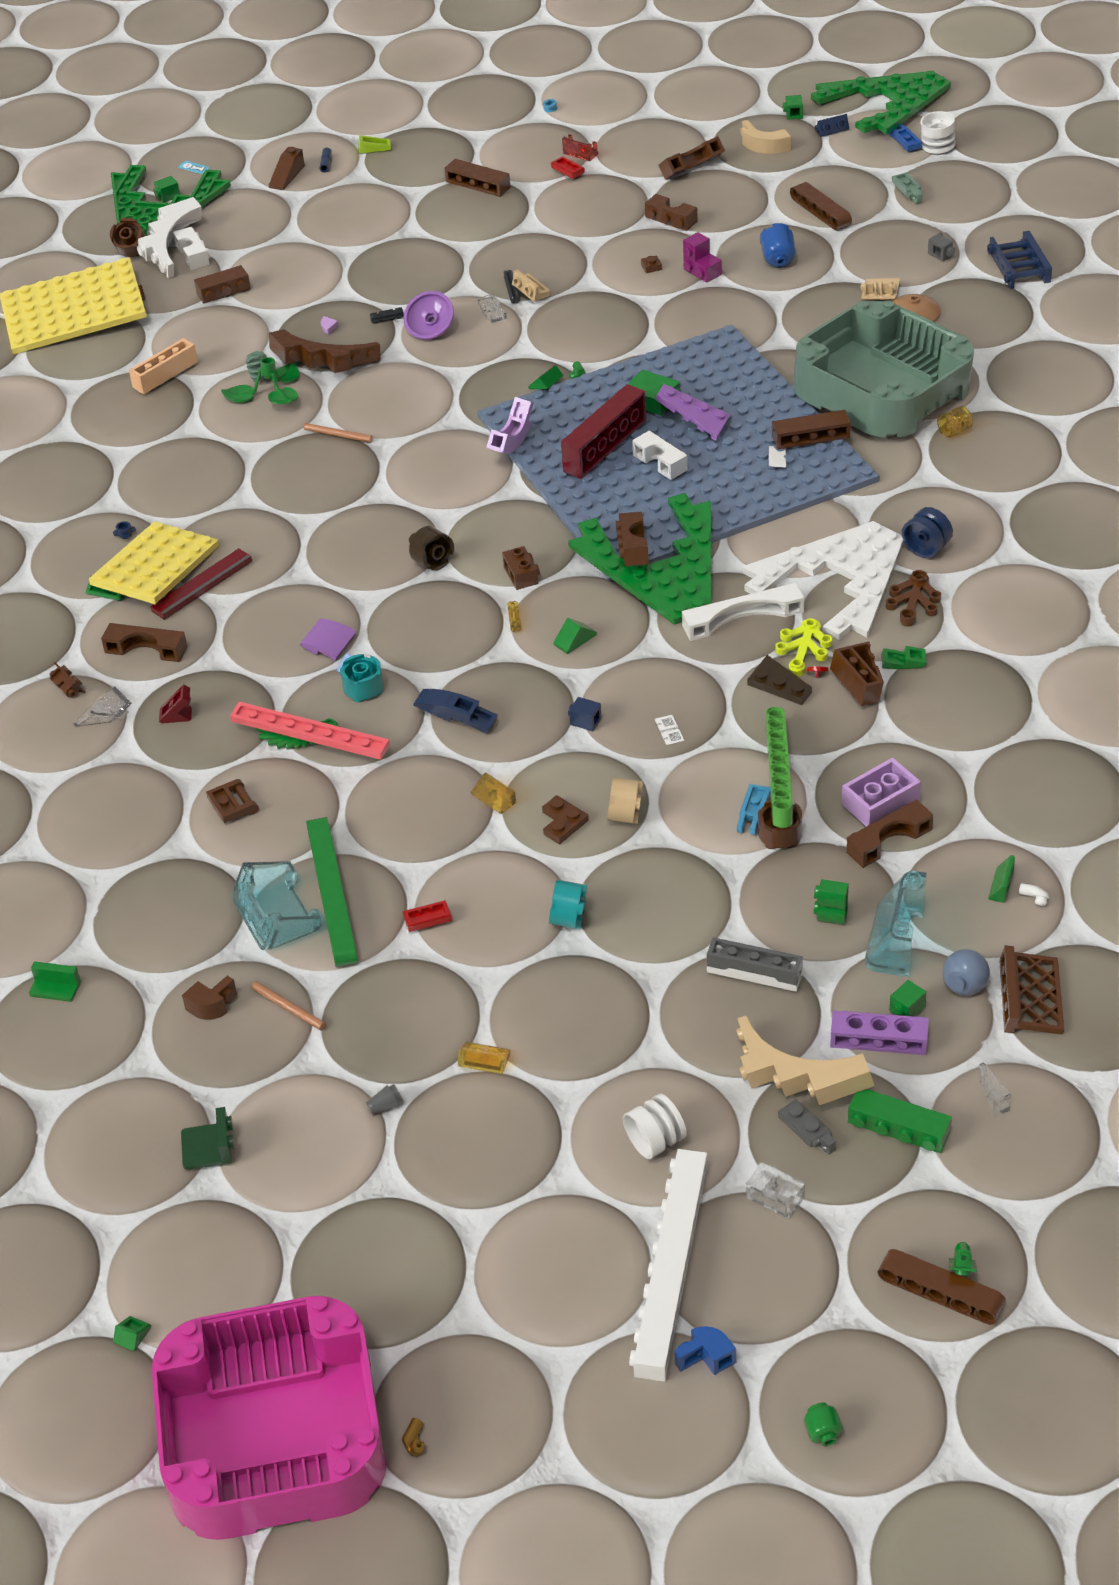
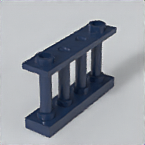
M1024 231L1020 241L997 244L994 237H990V243L987 245L988 254L992 256L1004 277L1005 283H1008L1010 289H1014L1015 279L1033 276L1041 277L1044 284L1051 283L1052 266L1030 231ZM1017 248L1024 249L1023 251L1003 254L1002 252L1004 250ZM1024 257L1030 259L1012 263L1008 262V260ZM1031 266L1035 268L1032 270L1014 272L1013 270Z

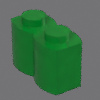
M821 879L820 886H815L814 899L817 900L814 904L813 913L817 914V921L845 925L848 912L849 883Z

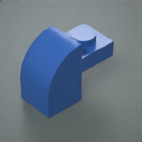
M702 1326L692 1329L691 1341L681 1343L674 1350L675 1365L680 1372L701 1360L706 1363L714 1375L737 1363L735 1346L726 1334L714 1327Z

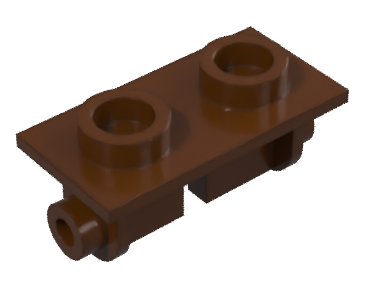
M54 662L57 668L50 672V680L67 697H75L80 689L84 693L86 692L81 687L83 683L75 675L70 677L72 672L65 665L60 667Z

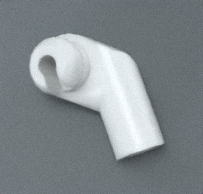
M1021 883L1019 894L1036 897V905L1045 906L1047 904L1049 894L1035 885Z

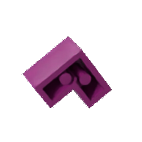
M697 232L683 240L684 270L706 283L722 275V260L710 254V238Z

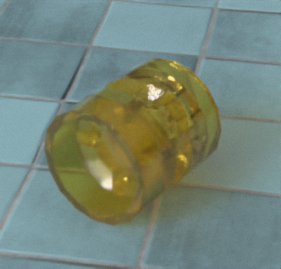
M960 406L951 410V412L949 411L938 416L937 425L941 434L949 438L971 428L973 419L970 411L965 406Z

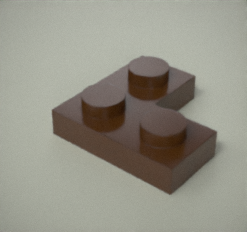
M558 795L542 806V813L553 819L551 823L543 828V833L559 845L589 821L587 813Z

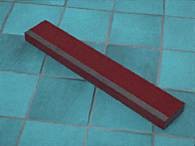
M238 548L159 600L156 604L150 606L151 612L165 620L252 562V557Z

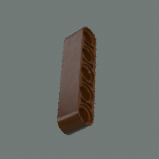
M803 182L790 188L791 198L833 230L836 231L851 225L852 217L850 213L808 182Z
M896 1249L888 1251L877 1271L878 1276L891 1285L988 1325L996 1323L1006 1303L1004 1295L997 1290Z

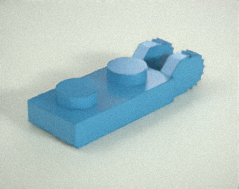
M749 784L739 813L737 832L742 833L745 828V822L752 821L750 835H756L758 830V811L769 800L771 794L770 787Z

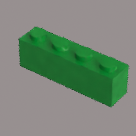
M868 1089L856 1092L848 1107L849 1124L874 1131L879 1135L898 1139L904 1143L923 1147L928 1151L941 1153L951 1132L952 1116Z

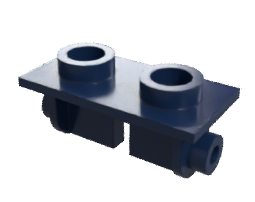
M847 114L819 120L817 125H815V131L819 132L820 137L849 130Z

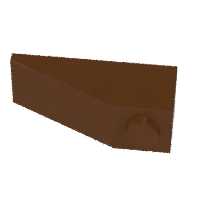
M295 147L286 148L276 165L269 188L284 190L303 169L305 164L302 149Z

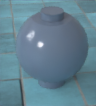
M961 949L955 951L946 959L942 973L945 984L952 992L958 995H975L982 991L989 981V965L986 959L974 950Z

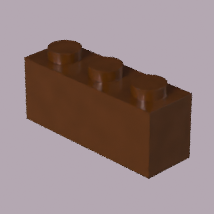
M242 265L194 279L196 293L203 304L251 289L249 275Z

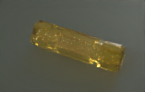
M509 601L507 605L510 630L512 632H519L521 630L518 602Z

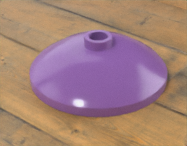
M426 291L420 293L406 306L403 316L404 325L407 331L417 339L431 340L445 333L452 324L454 308L450 299L441 292Z

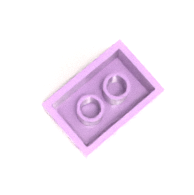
M892 757L842 785L841 804L867 827L870 823L882 819L887 814L902 808L905 804H909L916 799L919 801L921 781Z

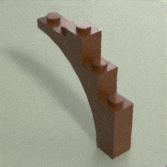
M285 329L269 332L270 350L285 364L303 361L310 369L328 366L334 373L351 370L352 366L381 361L380 344L378 342L354 345L324 344L299 338Z

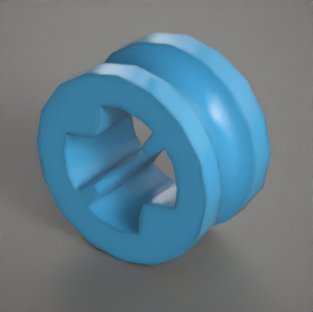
M545 100L543 102L544 111H556L558 109L556 100Z

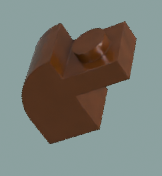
M227 975L212 989L197 981L182 994L186 1011L197 1018L213 1020L228 1013L226 1004L234 999L237 991L234 979Z

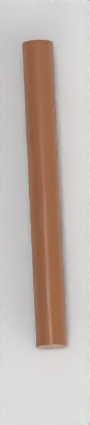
M309 423L304 424V430L368 443H371L373 440L371 435Z
M255 981L252 984L251 988L295 1016L320 1031L325 1028L326 1023L259 982Z

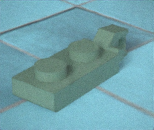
M907 172L892 176V182L907 198H912L915 204L922 203L921 186Z

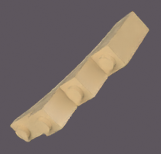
M746 1015L737 1018L740 1028L736 1029L740 1042L745 1041L746 1043L745 1046H742L745 1055L740 1056L743 1066L739 1067L743 1081L748 1080L751 1088L774 1081L777 1089L782 1088L785 1097L808 1089L811 1098L816 1096L819 1105L875 1086L863 1053L833 1060H811L791 1056L773 1048L762 1040L752 1028Z

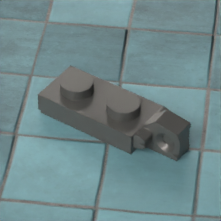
M797 1099L778 1111L779 1119L810 1147L819 1146L828 1155L836 1150V1140L832 1137V1132Z

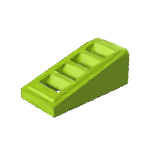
M359 136L358 153L391 150L390 139Z

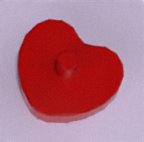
M806 667V671L816 672L815 677H820V672H828V667Z

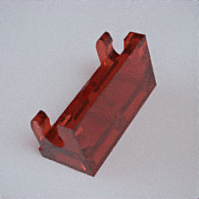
M568 134V138L566 136L562 138L563 154L586 161H591L598 155L597 142L592 141V144L575 141L571 134Z

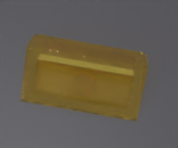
M486 772L471 791L473 796L500 814L516 803L515 792Z
M465 1042L459 1049L458 1066L502 1074L506 1068L511 1050Z

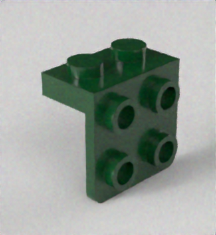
M225 1107L215 1108V1124L182 1129L181 1144L184 1169L190 1170L232 1163L231 1150H235L233 1135H230V1131L234 1130L232 1116H227Z

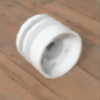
M937 111L922 117V149L928 153L939 154L948 152L955 147V118L951 113Z
M657 1094L652 1100L645 1101L644 1108L637 1106L623 1115V1125L630 1141L646 1159H651L663 1152L666 1148L665 1145L673 1146L677 1141L680 1142L687 1136L685 1123L680 1112L664 1094Z

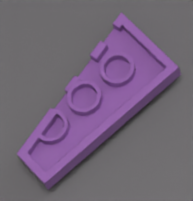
M663 384L655 399L674 413L679 412L682 414V418L687 422L692 421L698 425L697 429L701 432L706 431L711 434L710 438L715 441L731 415Z

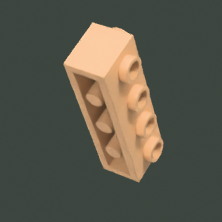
M183 338L129 370L132 387L145 394L187 368H190L198 362L195 345Z

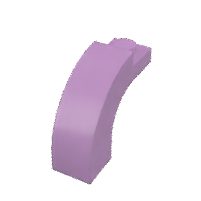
M515 397L506 425L500 431L491 430L487 448L507 454L514 452L522 444L530 429L532 421H529L534 403Z

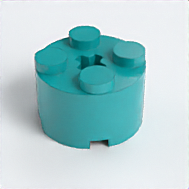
M364 654L353 655L343 662L342 668L340 667L343 691L348 697L353 698L354 702H362L383 692L381 664L374 656L370 655L371 658L364 657Z
M556 880L552 896V907L550 908L549 924L580 929L588 885Z

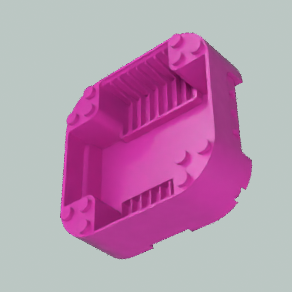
M310 1296L199 1317L186 1321L173 1329L159 1344L152 1362L159 1467L173 1512L183 1527L186 1526L202 1538L213 1540L230 1539L255 1534L257 1529L307 1519L315 1522L350 1514L368 1503L371 1494L376 1488H380L386 1471V1458L380 1432L371 1362L362 1322L355 1311L347 1304L330 1297Z

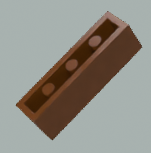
M454 159L445 167L446 182L498 197H501L511 188L510 174L459 159Z
M845 410L772 421V438L777 450L850 438L851 422Z

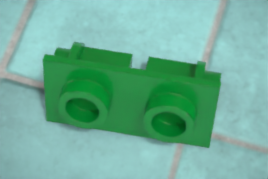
M966 1242L957 1243L954 1258H949L950 1270H955V1274L971 1275V1272H977L975 1260H972L970 1246Z

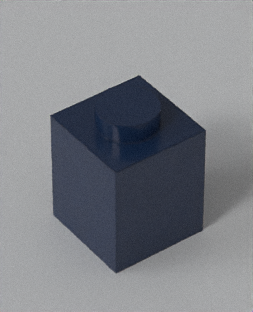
M578 697L568 709L570 725L593 732L602 719L601 703Z

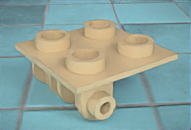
M900 278L866 279L864 284H861V300L896 299Z

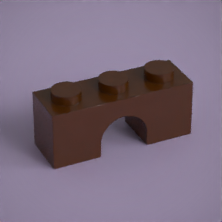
M655 194L645 202L646 218L684 231H688L698 222L697 207L682 203L678 207H670V198Z

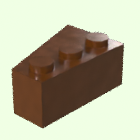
M869 641L834 649L830 666L831 671L861 706L879 702L884 684L879 667L876 666L874 661V653H871Z

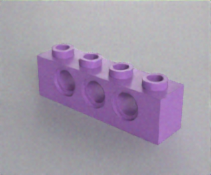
M833 1010L830 1048L926 1055L929 1018Z

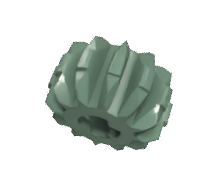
M263 351L252 352L246 357V367L250 378L254 382H256L258 376V369H261V359L267 357ZM261 375L260 381L266 380L264 376Z

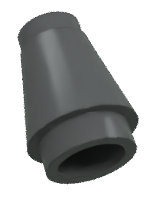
M395 1084L391 1086L386 1085L369 1099L366 1105L373 1115L399 1106L398 1103L402 1102L403 1099Z

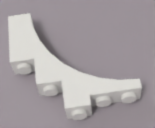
M194 197L158 208V221L148 223V236L138 239L139 246H137V251L139 255L143 256L146 261L152 260L154 264L156 263L161 273H164L168 279L174 277V263L167 252L169 244L174 238L173 232L202 220L201 205Z

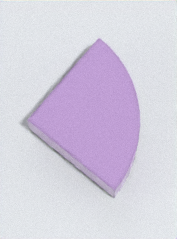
M325 316L321 319L323 332L328 335L339 326L337 320Z

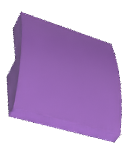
M320 618L302 640L300 646L316 656L321 652L336 661L354 638L356 631L341 623Z

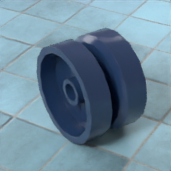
M924 507L904 524L901 536L904 544L912 553L921 558H931L951 540L953 528L949 519L940 510L933 507Z

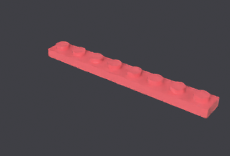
M238 702L230 715L231 722L380 760L390 746L389 739L243 702Z

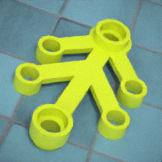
M813 618L802 621L801 626L793 630L788 628L782 629L780 631V639L784 642H778L775 645V652L778 655H785L788 651L798 648L796 657L789 663V671L798 677L805 674V663L803 661L808 648L815 655L816 660L825 661L828 658V651L825 648L832 646V637L827 634L824 635L820 631V622ZM803 634V637L791 641L793 637ZM811 637L817 638L820 641V646L823 648H819Z

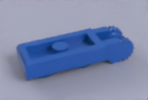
M902 123L899 124L897 129L895 128L889 133L907 152L922 148V141Z

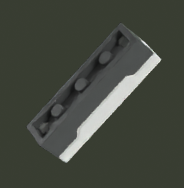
M713 937L707 951L708 973L796 992L803 975V956Z

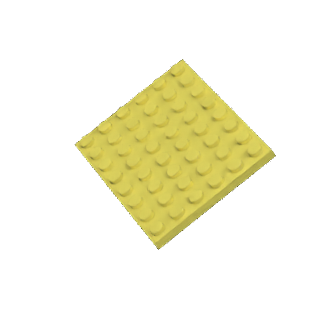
M130 257L0 293L13 354L147 317Z

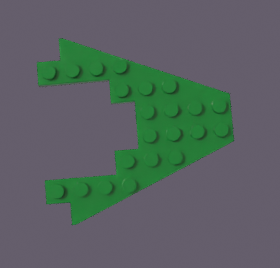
M935 71L907 74L895 73L889 76L870 78L859 76L852 80L817 83V91L811 93V100L820 105L857 92L866 97L881 93L892 100L886 103L888 111L876 113L874 116L864 117L862 120L856 121L855 128L863 133L879 129L883 133L889 134L899 124L904 123L951 88V81L935 73Z
M130 165L126 173L111 172L117 223L123 218H132L141 225L147 236V231H149L148 223L158 221V208L192 197L197 200L202 208L231 187L230 180L220 179L222 177L221 170H205L191 195L175 194L171 203L145 201V192H135L146 173V166Z
M686 493L668 497V504L687 537L672 541V547L677 556L652 562L648 565L625 566L624 559H620V556H617L597 518L579 522L578 529L583 537L568 540L569 548L672 624L682 622V611L711 604L710 501L693 505Z

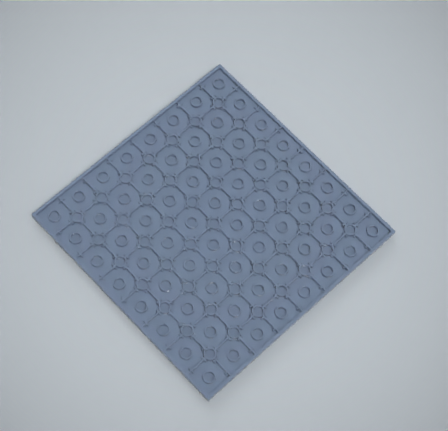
M727 325L691 339L598 369L597 371L583 374L580 377L568 379L547 389L536 390L532 393L518 396L517 398L534 403L529 421H532L522 444L514 452L508 454L574 538L583 537L578 529L579 522L597 518L618 557L620 556L616 533V521H619V513L642 511L649 563L677 556L672 547V541L687 537L668 504V497L686 493L693 505L707 501L711 502V543L877 483L880 478L879 474L844 439L786 448V455L783 456L786 459V468L769 466V446H774L777 450L772 438V421L819 413L809 403L796 395L794 387L733 325ZM642 369L680 381L681 392L731 414L715 441L710 438L711 434L697 429L698 425L692 421L687 422L684 420L679 412L674 413L669 409L660 416L646 411V422L582 479L563 472L561 441L606 403L608 399L628 384ZM514 399L477 411L478 418L490 433L491 430L500 431L506 425ZM647 431H651L687 455L688 470L672 480L668 479L658 472V459L644 463L633 456L632 440ZM784 448V449H778L777 451H779V452L784 451L785 448ZM604 574L609 581L612 580L610 577Z

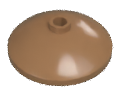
M906 294L892 301L894 304L933 322H936L940 317L941 310L939 304L928 296Z

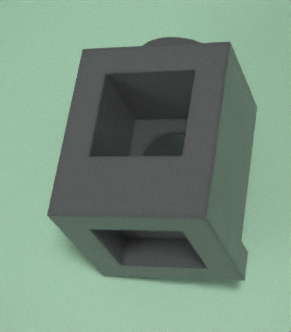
M940 232L929 239V255L942 262L954 255L953 241L944 237L943 233Z

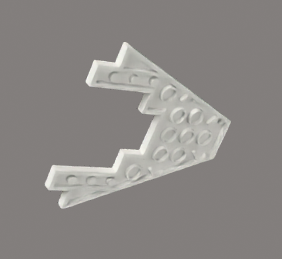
M872 521L800 547H792L786 552L745 565L743 567V574L752 579L744 585V588L750 594L772 589L796 569L814 576L822 568L827 567L852 580L844 586V593L856 599L823 626V632L837 640H840L851 630L867 638L904 542L901 534Z

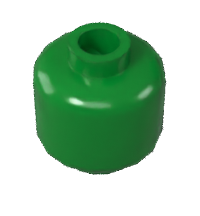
M825 1402L814 1404L808 1408L803 1420L811 1441L822 1443V1446H830L836 1443L837 1437L843 1431L836 1408Z

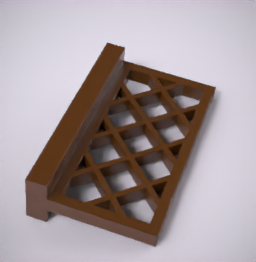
M1005 945L999 959L1004 1032L1014 1034L1015 1029L1063 1034L1064 1020L1058 958L1014 952V946ZM1017 961H1025L1030 966L1024 969ZM1040 965H1052V970L1047 972ZM1036 970L1042 977L1037 980L1029 972ZM1024 977L1031 984L1025 987L1019 982V979ZM1047 980L1054 988L1048 990L1041 983ZM1036 987L1044 995L1038 998L1031 990ZM1026 995L1033 1002L1027 1006L1020 998ZM1049 998L1055 1003V1006L1050 1008L1043 1001ZM1038 1006L1045 1013L1039 1016L1032 1008ZM1027 1013L1034 1021H1022L1021 1016ZM1050 1016L1057 1022V1025H1050L1044 1019Z

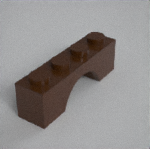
M717 136L685 153H678L666 158L658 166L666 180L717 158L725 149Z
M642 511L619 513V521H616V533L620 559H624L625 566L648 565L647 539L644 537Z
M109 623L101 638L104 652L107 654L125 655L132 649L149 647L159 652L161 660L180 662L188 647L183 631Z
M916 799L909 804H905L902 808L887 814L882 819L870 823L860 831L852 833L847 837L846 853L864 868L881 859V843L885 839L899 835L917 839L933 829V814Z

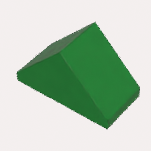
M567 617L554 640V646L569 654L595 637L597 632L586 624Z

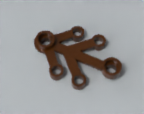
M915 570L910 575L909 580L890 586L889 595L891 598L886 599V609L894 611L898 608V604L909 600L907 608L900 612V622L902 625L910 627L916 622L915 607L917 601L926 608V615H937L938 606L936 603L941 601V592L935 590L929 584V577L925 571ZM912 587V590L901 594L903 590ZM921 588L929 594V599L920 592Z

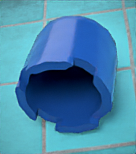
M782 223L772 224L773 227L767 230L766 228L763 229L760 234V244L766 262L770 266L779 268L787 266L793 261L796 248L794 234L789 229V226Z

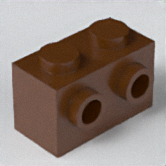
M524 546L502 552L503 567L516 590L538 584L539 567L537 564H534L532 554L528 553Z

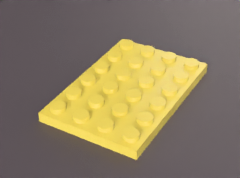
M154 521L89 578L90 585L156 604L219 547V540Z

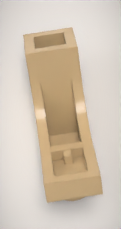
M748 120L742 121V128L740 129L742 144L749 150L764 154L791 151V136L785 129L764 132L757 130Z

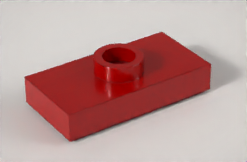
M563 156L551 162V168L572 179L585 173L584 167Z
M446 900L402 911L408 932L452 921Z

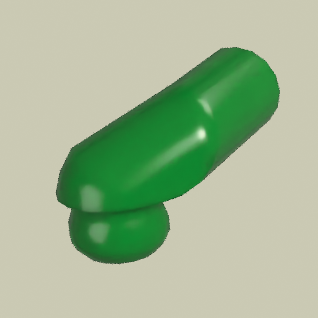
M579 361L573 363V372L569 374V377L573 379L586 374Z

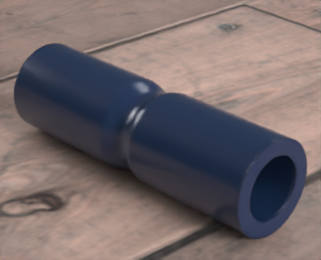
M328 147L322 150L319 169L323 173L328 172L332 150Z

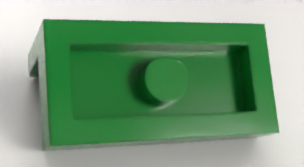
M34 961L31 966L34 982L29 991L30 997L72 1002L81 983L77 967Z

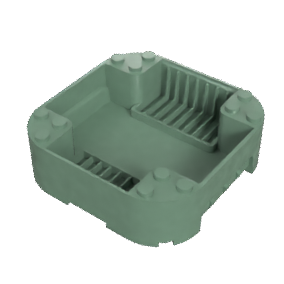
M860 301L798 341L794 367V391L800 399L820 410L823 407L832 412L845 410L851 425L865 433L886 438L887 435H896L897 438L915 433L919 421L956 397L963 400L967 396L970 386L974 348L966 336L960 335L896 305L892 301Z

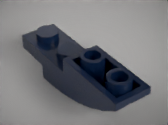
M423 689L413 706L448 722L455 719L486 734L489 733L498 714L480 707V701L440 689Z

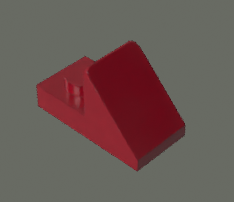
M183 684L160 707V723L188 722L191 720L192 707L189 706L191 701L190 687Z

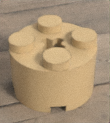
M613 778L607 820L632 824L638 823L639 811L635 810L640 808L641 795H637V793L642 794L643 781Z

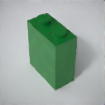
M643 369L628 383L645 391L646 411L660 416L669 410L655 400L663 384L681 391L680 381Z

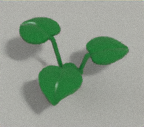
M265 357L260 361L261 369H258L254 389L248 385L221 389L222 394L228 400L236 403L247 402L253 399V394L256 393L261 375H263L265 379L273 380L276 390L268 394L269 401L274 404H286L296 401L298 394L290 387L279 389L276 381L283 383L293 382L299 378V370L295 362L276 369L275 359Z

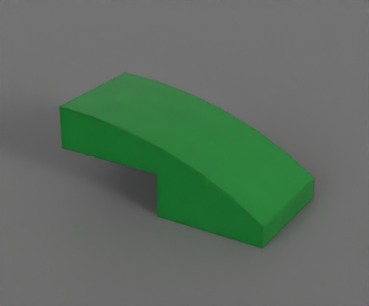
M905 646L904 651L883 648L881 653L882 668L913 669L926 666V649Z

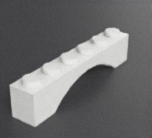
M796 583L684 610L682 611V626L689 640L693 641L709 637L723 624L740 617L763 614L789 617L804 613V596Z

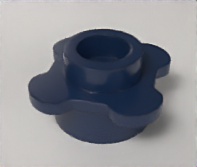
M122 521L116 525L113 535L127 539L131 533L136 531V528L131 526L129 522Z

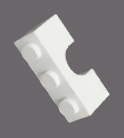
M192 227L173 232L175 246L180 254L184 253L185 261L190 270L210 265V251L208 248H205L204 241L200 240L198 232H195Z
M647 431L632 440L633 456L644 463L658 459V472L668 479L672 480L688 470L687 455L651 431Z

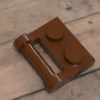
M235 779L206 791L208 800L223 823L246 814L253 815L259 810V806L255 801L251 800L240 779ZM231 792L237 793L244 804L239 805Z

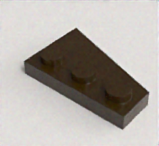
M766 655L747 679V685L799 705H803L812 693V687L769 655Z

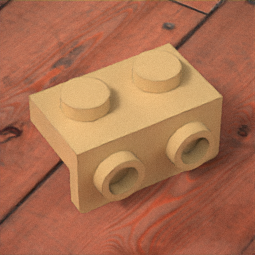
M518 269L514 270L512 285L535 302L550 296L551 290L529 273L523 274Z

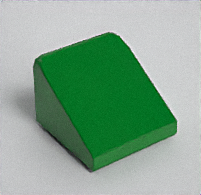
M129 1316L115 1326L113 1342L134 1351L151 1329V1325Z

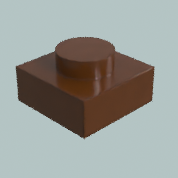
M657 255L641 259V266L645 273L662 270V263Z

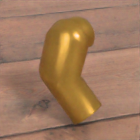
M418 1418L411 1419L402 1436V1442L407 1452L413 1456L421 1455L425 1448L424 1442H421L418 1437L424 1424Z

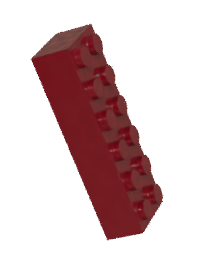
M626 384L561 441L563 472L582 479L646 422L645 391Z

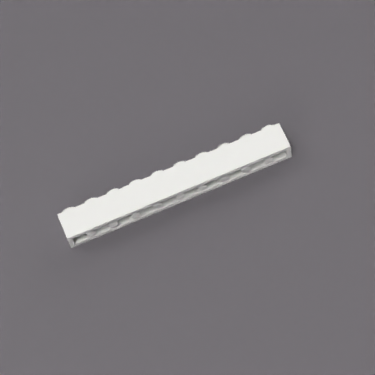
M677 1149L676 1159L671 1158L670 1173H672V1178H667L665 1193L668 1194V1197L663 1199L661 1214H664L663 1220H658L657 1235H660L659 1241L654 1240L652 1255L655 1256V1260L649 1263L648 1277L651 1279L650 1284L645 1283L643 1299H646L645 1306H640L639 1321H642L641 1328L636 1327L634 1343L637 1344L636 1350H631L629 1366H633L634 1377L666 1382L707 1172L706 1152Z

